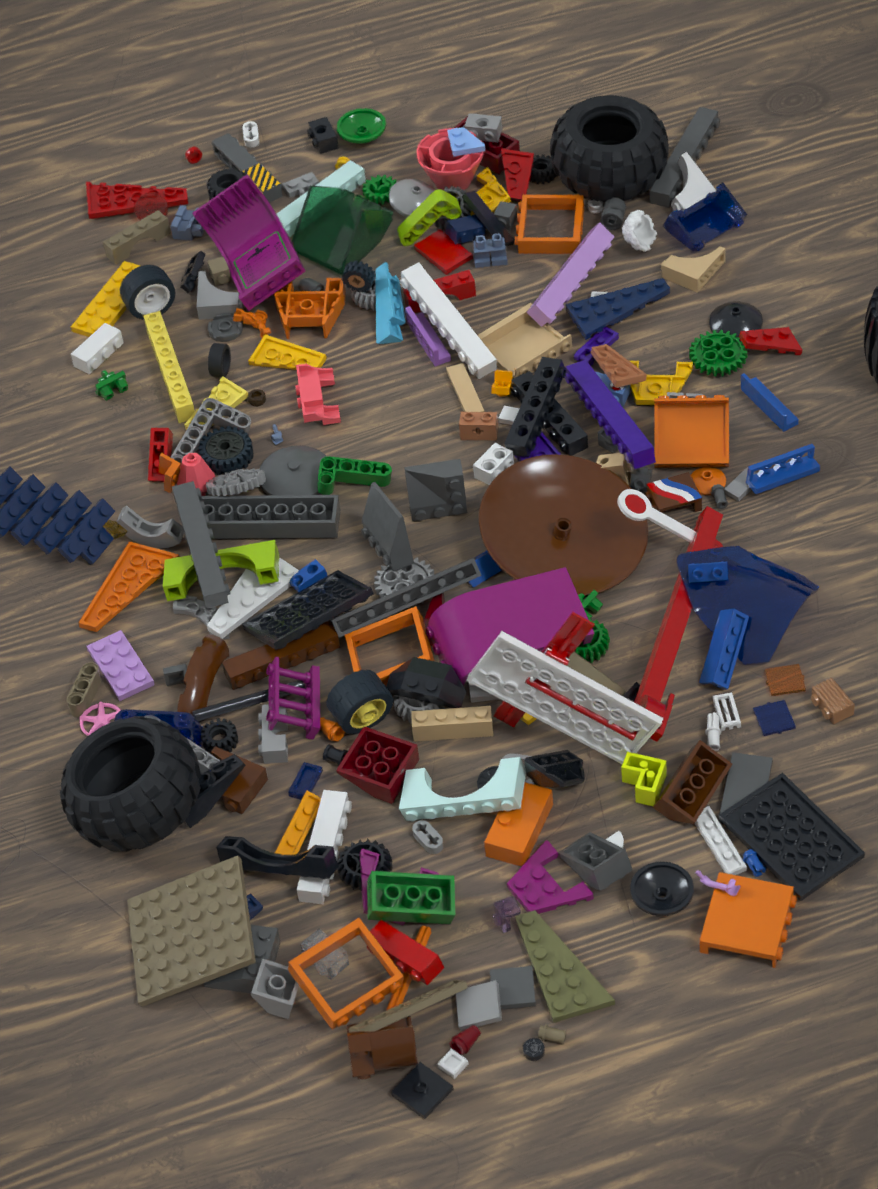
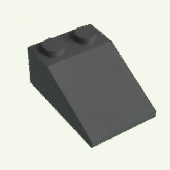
M591 832L558 852L559 856L589 886L599 891L608 888L610 884L625 877L627 873L632 871L626 849Z

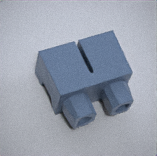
M179 206L170 226L173 239L192 241L194 236H202L204 233V228L192 214L194 211L187 210V206Z
M500 233L493 234L492 239L485 240L483 235L476 236L475 241H473L475 268L490 267L489 253H491L492 266L508 265L505 241Z

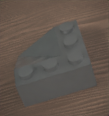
M460 459L404 467L412 522L467 513L464 478Z
M251 925L256 963L204 983V987L251 993L262 959L272 962L276 961L281 943L278 928Z

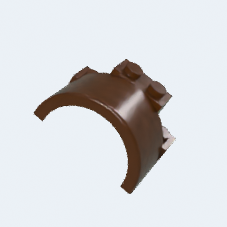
M411 1016L400 1019L377 1031L370 1032L358 1031L349 1033L348 1029L358 1023L346 1025L353 1077H358V1080L371 1078V1074H375V1071L418 1064Z

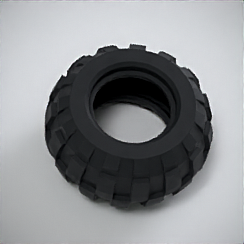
M616 95L592 97L571 106L557 120L550 141V161L556 175L560 176L562 183L573 193L583 195L585 199L606 202V200L612 198L626 201L648 191L656 179H660L669 156L668 136L662 120L659 121L656 113L648 106L637 102V100Z
M143 716L119 719L91 733L73 751L71 758L63 769L60 798L63 811L71 826L82 838L98 848L104 847L115 852H128L132 849L140 850L169 836L189 816L190 809L195 805L200 791L199 778H201V771L197 755L187 738L179 730L162 720L158 721Z

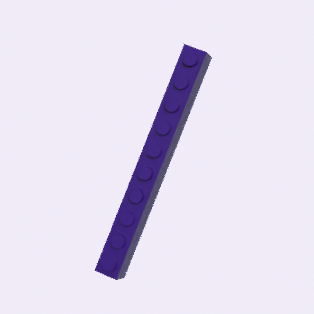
M583 360L566 366L565 380L567 384L571 385L574 393L577 392L580 401H583L586 409L591 411L593 418L598 420L599 426L604 428L606 435L611 437L612 443L617 445L620 454H624L627 463H630L634 469L655 463L654 447L589 363Z

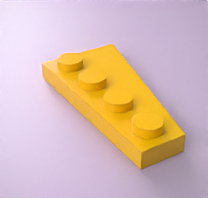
M264 335L248 362L252 366L296 370V365L306 363L313 367L321 368L327 357L326 354Z

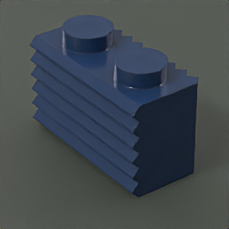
M476 215L448 220L445 233L456 245L475 240L476 236H485L486 227Z

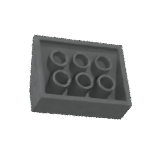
M375 482L371 483L362 518L363 528L361 531L364 538H368L370 546L372 548L375 547L377 555L379 557L382 556L385 565H389L393 571H396L414 563L404 518Z

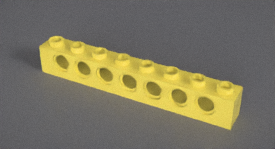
M157 311L143 315L146 331L178 422H186L195 412L161 312Z

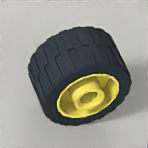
M359 670L345 676L331 689L326 700V706L344 732L357 734L360 733L364 726L371 728L379 724L389 714L393 706V697L374 671Z

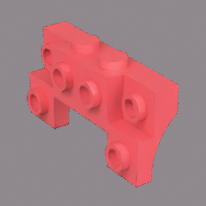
M307 363L296 365L299 385H295L297 396H300L297 398L298 408H302L304 423L322 420L323 425L340 423L338 405H324L321 391L323 386L335 385L333 368H317Z

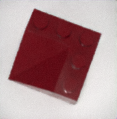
M364 726L338 766L336 773L374 798L393 804L403 787L406 770L414 769L419 761L418 745Z

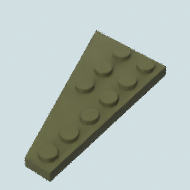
M535 910L515 916V922L553 1023L615 1005L613 997Z

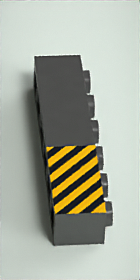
M227 133L212 141L214 154L229 169H238L240 172L243 171L245 175L248 174L269 202L282 197L281 189L283 187L281 182L276 180L272 173L267 171L263 164L255 159L253 154H250L244 146H241L235 137L233 138Z

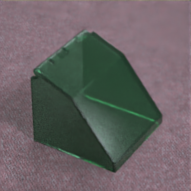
M310 185L292 238V244L297 254L342 275L349 262L352 261L354 263L356 260L360 262L381 242L393 221V211L385 207L381 210V205L370 200L368 201V199L357 194L355 197V193L340 187Z

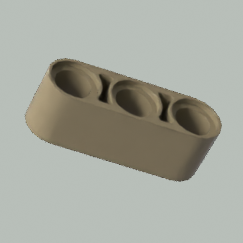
M88 662L81 667L69 692L67 703L73 717L79 718L90 707L102 679L96 663Z

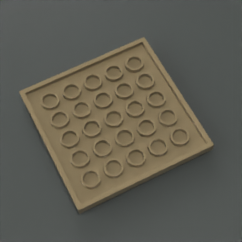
M239 856L227 859L127 899L138 1003L142 1007L256 963L242 860Z

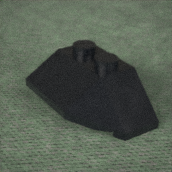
M412 657L391 672L386 686L393 695L450 708H462L466 695V690L451 665Z
M569 750L530 756L524 760L526 776L533 780L532 782L535 785L541 787H567L582 784L585 781L584 769L582 767L583 760Z

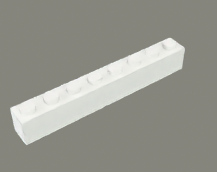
M418 262L401 271L400 282L402 287L410 292L411 298L419 303L421 311L429 316L430 322L438 327L439 333L448 340L451 349L457 351L460 360L468 365L470 373L475 374L480 379L495 371L497 359L421 264Z

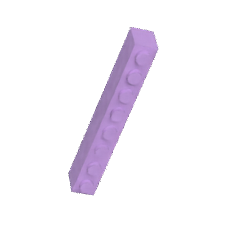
M598 223L588 232L526 312L541 327L546 323L550 324L556 318L555 314H558L564 308L563 303H567L573 296L571 293H574L581 286L579 282H583L588 277L587 272L593 270L596 266L595 262H598L604 256L602 252L607 251L612 244L610 242L614 236L601 223Z

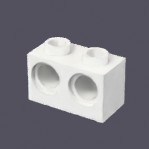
M494 443L473 465L474 478L490 485L502 471L514 464L513 451Z

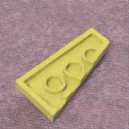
M222 376L219 380V385L217 387L214 386L211 390V395L208 397L235 408L248 398V392ZM196 409L184 424L186 430L199 409Z

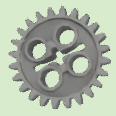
M253 468L250 470L238 469L224 475H218V477H213L209 482H206L207 492L209 495L212 494V496H226L253 490L255 487H260L259 485H263L266 482L265 472Z
M418 557L415 558L413 564L393 571L389 565L387 567L381 565V571L377 570V576H374L376 595H379L380 598L433 575L434 570L431 569L430 564L425 565V560L419 563Z

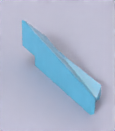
M385 262L375 270L377 344L403 341L400 326L406 323L400 281L396 275L392 276L389 273L388 263Z

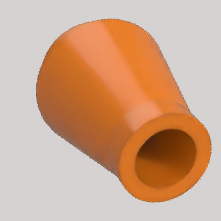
M324 717L320 718V729L330 741H340L344 737L345 732L338 722Z

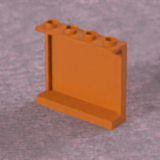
M685 395L677 396V398H669V396L654 398L655 468L729 467V398H725L724 395H715L714 398H706L705 395H697L695 398H688Z
M719 872L716 882L728 885L729 880L734 879L736 881L735 885H740L741 887L736 896L727 894L725 890L714 888L700 937V953L708 954L711 947L772 960V967L775 968L777 960L782 959V942L786 943L788 930H785L786 926L791 925L792 913H790V910L796 906L797 896L794 895V887Z

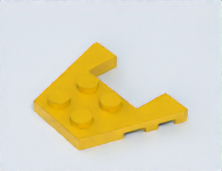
M489 168L484 169L476 176L477 181L485 185L476 193L493 214L500 201L511 202L510 196L502 185L497 182L496 177L491 174Z
M630 361L639 368V361ZM677 362L676 375H647L646 381L630 384L636 405H655L654 398H658V396H667V392L680 393L693 370V362Z

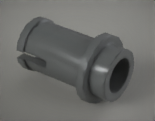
M720 484L714 485L711 488V495L715 499L716 507L724 509L728 506L725 488Z

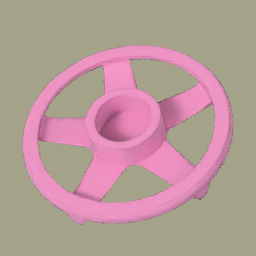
M99 702L86 709L82 716H80V728L85 735L89 736L97 729L109 724L110 720L120 716V719H124L122 710L116 705ZM104 707L112 708L116 712L105 714ZM98 708L97 716H87L89 712ZM84 721L94 723L89 733L84 728Z

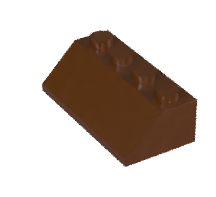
M699 740L690 749L653 808L669 820L695 824L729 771L732 763Z

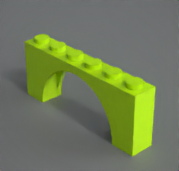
M275 540L218 550V553H215L221 559L222 567H219L220 569L229 567L248 569L258 576L260 585L279 581V551ZM191 555L166 559L163 589L167 601L186 598L188 590L198 580Z

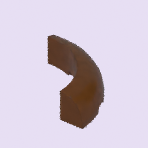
M209 634L202 639V646L196 647L184 677L186 688L179 697L176 719L194 720L192 711L207 707L216 673L222 662L229 657V648L222 638Z

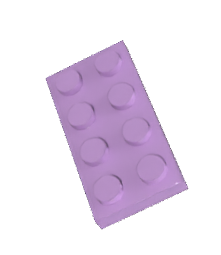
M121 630L87 646L89 654L98 665V668L119 701L154 686L152 677Z

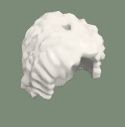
M636 210L631 212L622 227L623 237L635 250L646 252L651 249L650 245L656 240L657 232L653 229L654 223H652L650 216L645 215V212L642 210Z

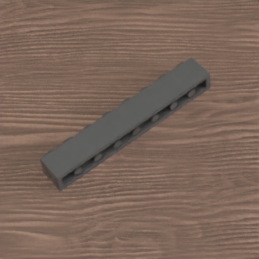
M699 107L669 157L660 179H656L650 189V204L670 208L675 196H677L679 191H682L684 184L683 174L677 162L681 155L686 152L695 164L701 158L703 149L707 148L709 139H712L715 129L720 125L718 111Z
M194 481L172 486L174 499L206 609L229 603L227 595H230L228 583L224 584V581H226L224 569L220 570L219 568L222 567L220 556L215 555V553H218L216 542L211 541V539H214L212 529L207 528L210 523L208 515L203 514V512H206L204 502L199 501V499H202L200 488L195 487Z
M474 557L343 613L333 619L332 623L338 636H344L480 577L481 573Z

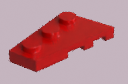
M501 149L508 195L511 201L522 202V196L527 195L534 153Z
M789 327L740 331L739 338L746 349L761 351L775 349L778 350V353L785 354L786 351H790L801 356L803 351Z

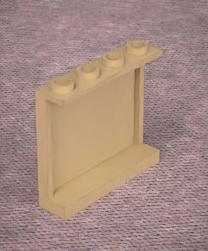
M532 303L527 304L477 335L497 359V366L504 371L513 372V379L528 371L531 373L536 371L542 357L557 358L572 348L570 334L564 337L547 323L541 327L526 313L532 306Z

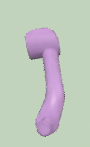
M699 870L695 872L699 876L700 882L704 885L725 890L731 896H736L741 887L740 885H735L736 881L734 879H730L727 885L710 880L706 875L703 876Z

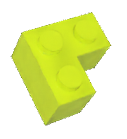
M631 752L626 753L621 767L622 782L636 785V803L654 806L660 796L667 776L666 760Z

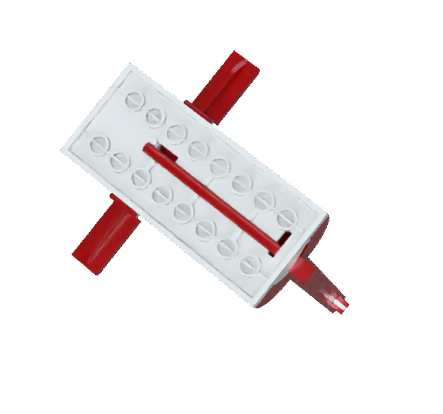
M634 489L624 490L618 497V506L625 516L635 521L648 519L689 542L635 702L567 667L570 660L568 658L595 625V623L575 612L569 615L542 652L501 631L466 680L503 700L493 717L515 727L523 715L527 713L620 764H623L627 752L636 754L649 738L658 742L664 734L675 695L669 694L666 705L661 703V699L701 583L689 582L688 564L707 563L709 556L715 558L723 550L722 543L715 539L723 514L706 506L698 516L695 528L692 530L652 508L649 499L643 493Z

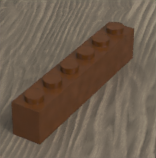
M326 621L318 629L308 631L303 634L302 638L287 643V646L282 649L275 650L266 644L223 661L224 674L232 689L235 690L268 677L269 675L266 674L269 663L273 662L275 656L279 657V668L288 669L340 648L339 638L331 622Z

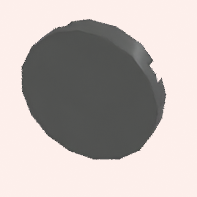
M230 313L217 315L213 318V321L208 323L209 335L212 339L219 342L234 340L243 331L242 321H234V314Z

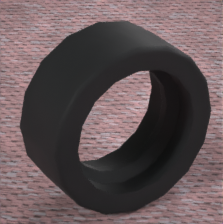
M213 343L208 356L209 374L212 377H226L231 362L230 347L228 344Z

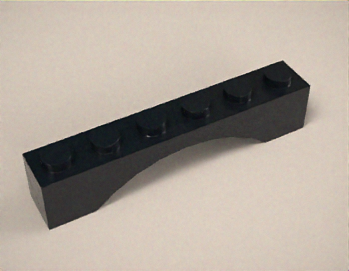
M225 836L216 847L220 862L239 856L242 860L243 870L251 872L258 871L329 879L338 868L333 846L314 845L303 853L281 855L263 850L250 843L244 837Z

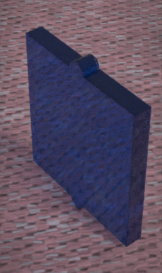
M785 700L774 703L768 702L766 705L753 707L754 714L764 736L776 733L782 734L784 731L796 729Z

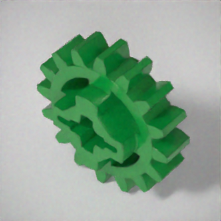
M377 175V178L372 176L371 180H366V184H363L362 192L365 200L369 199V203L374 201L375 205L378 203L383 205L385 201L390 203L389 192L397 181L396 179L392 180V176L386 178V175H383V177Z

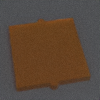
M799 664L765 669L766 685L769 686L771 696L806 691L803 681L804 675L801 673Z

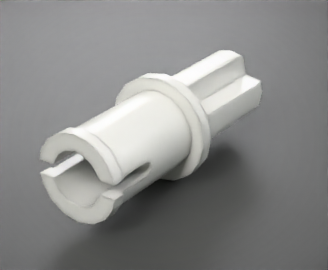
M713 712L707 715L705 734L707 735V745L715 751L720 749L719 736L721 735V729L719 728V716Z

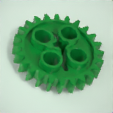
M713 330V334L707 331L706 336L700 334V339L694 338L695 342H691V347H689V360L693 362L695 369L700 368V373L707 371V375L713 373L714 377H716L717 373H720L723 377L725 372L728 375H731V370L737 372V368H742V364H745L747 359V349L740 338H736V333L730 335V331L723 333V330H720L717 333Z

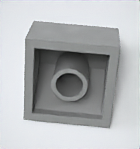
M262 959L251 996L267 1013L289 1019L299 985L288 971V966Z

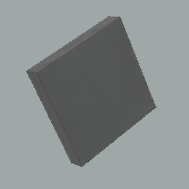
M532 966L490 970V980H496L499 984L501 1009L536 1006Z

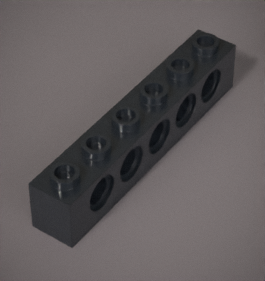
M541 358L504 443L507 449L513 451V455L529 458L531 451L534 450L535 442L541 434L543 423L548 418L549 409L554 404L555 395L560 390L561 381L566 376L567 370L562 359Z
M530 371L511 380V393L520 400L521 404L534 376ZM554 398V404L549 409L548 418L543 423L542 429L549 433L550 438L559 444L563 452L565 451L568 455L573 456L588 448V435Z

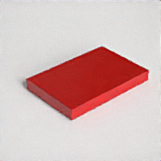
M441 229L414 245V250L446 275L473 259L471 252L459 243L456 245Z

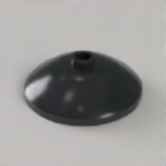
M731 301L718 306L712 311L709 318L712 332L713 330L717 333L720 330H723V333L730 331V335L736 333V338L739 337L740 331L761 330L763 324L761 312L755 306L741 301Z
M654 862L645 865L635 873L631 881L630 892L633 902L642 911L655 916H669L682 911L689 905L694 894V884L690 874L681 866L671 862Z

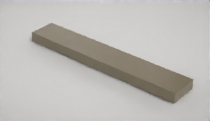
M457 979L449 981L348 1029L349 1033L377 1031L467 989V983L464 980Z

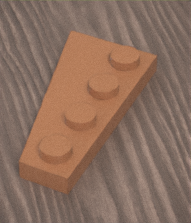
M607 344L591 348V355L616 388L646 381V373Z

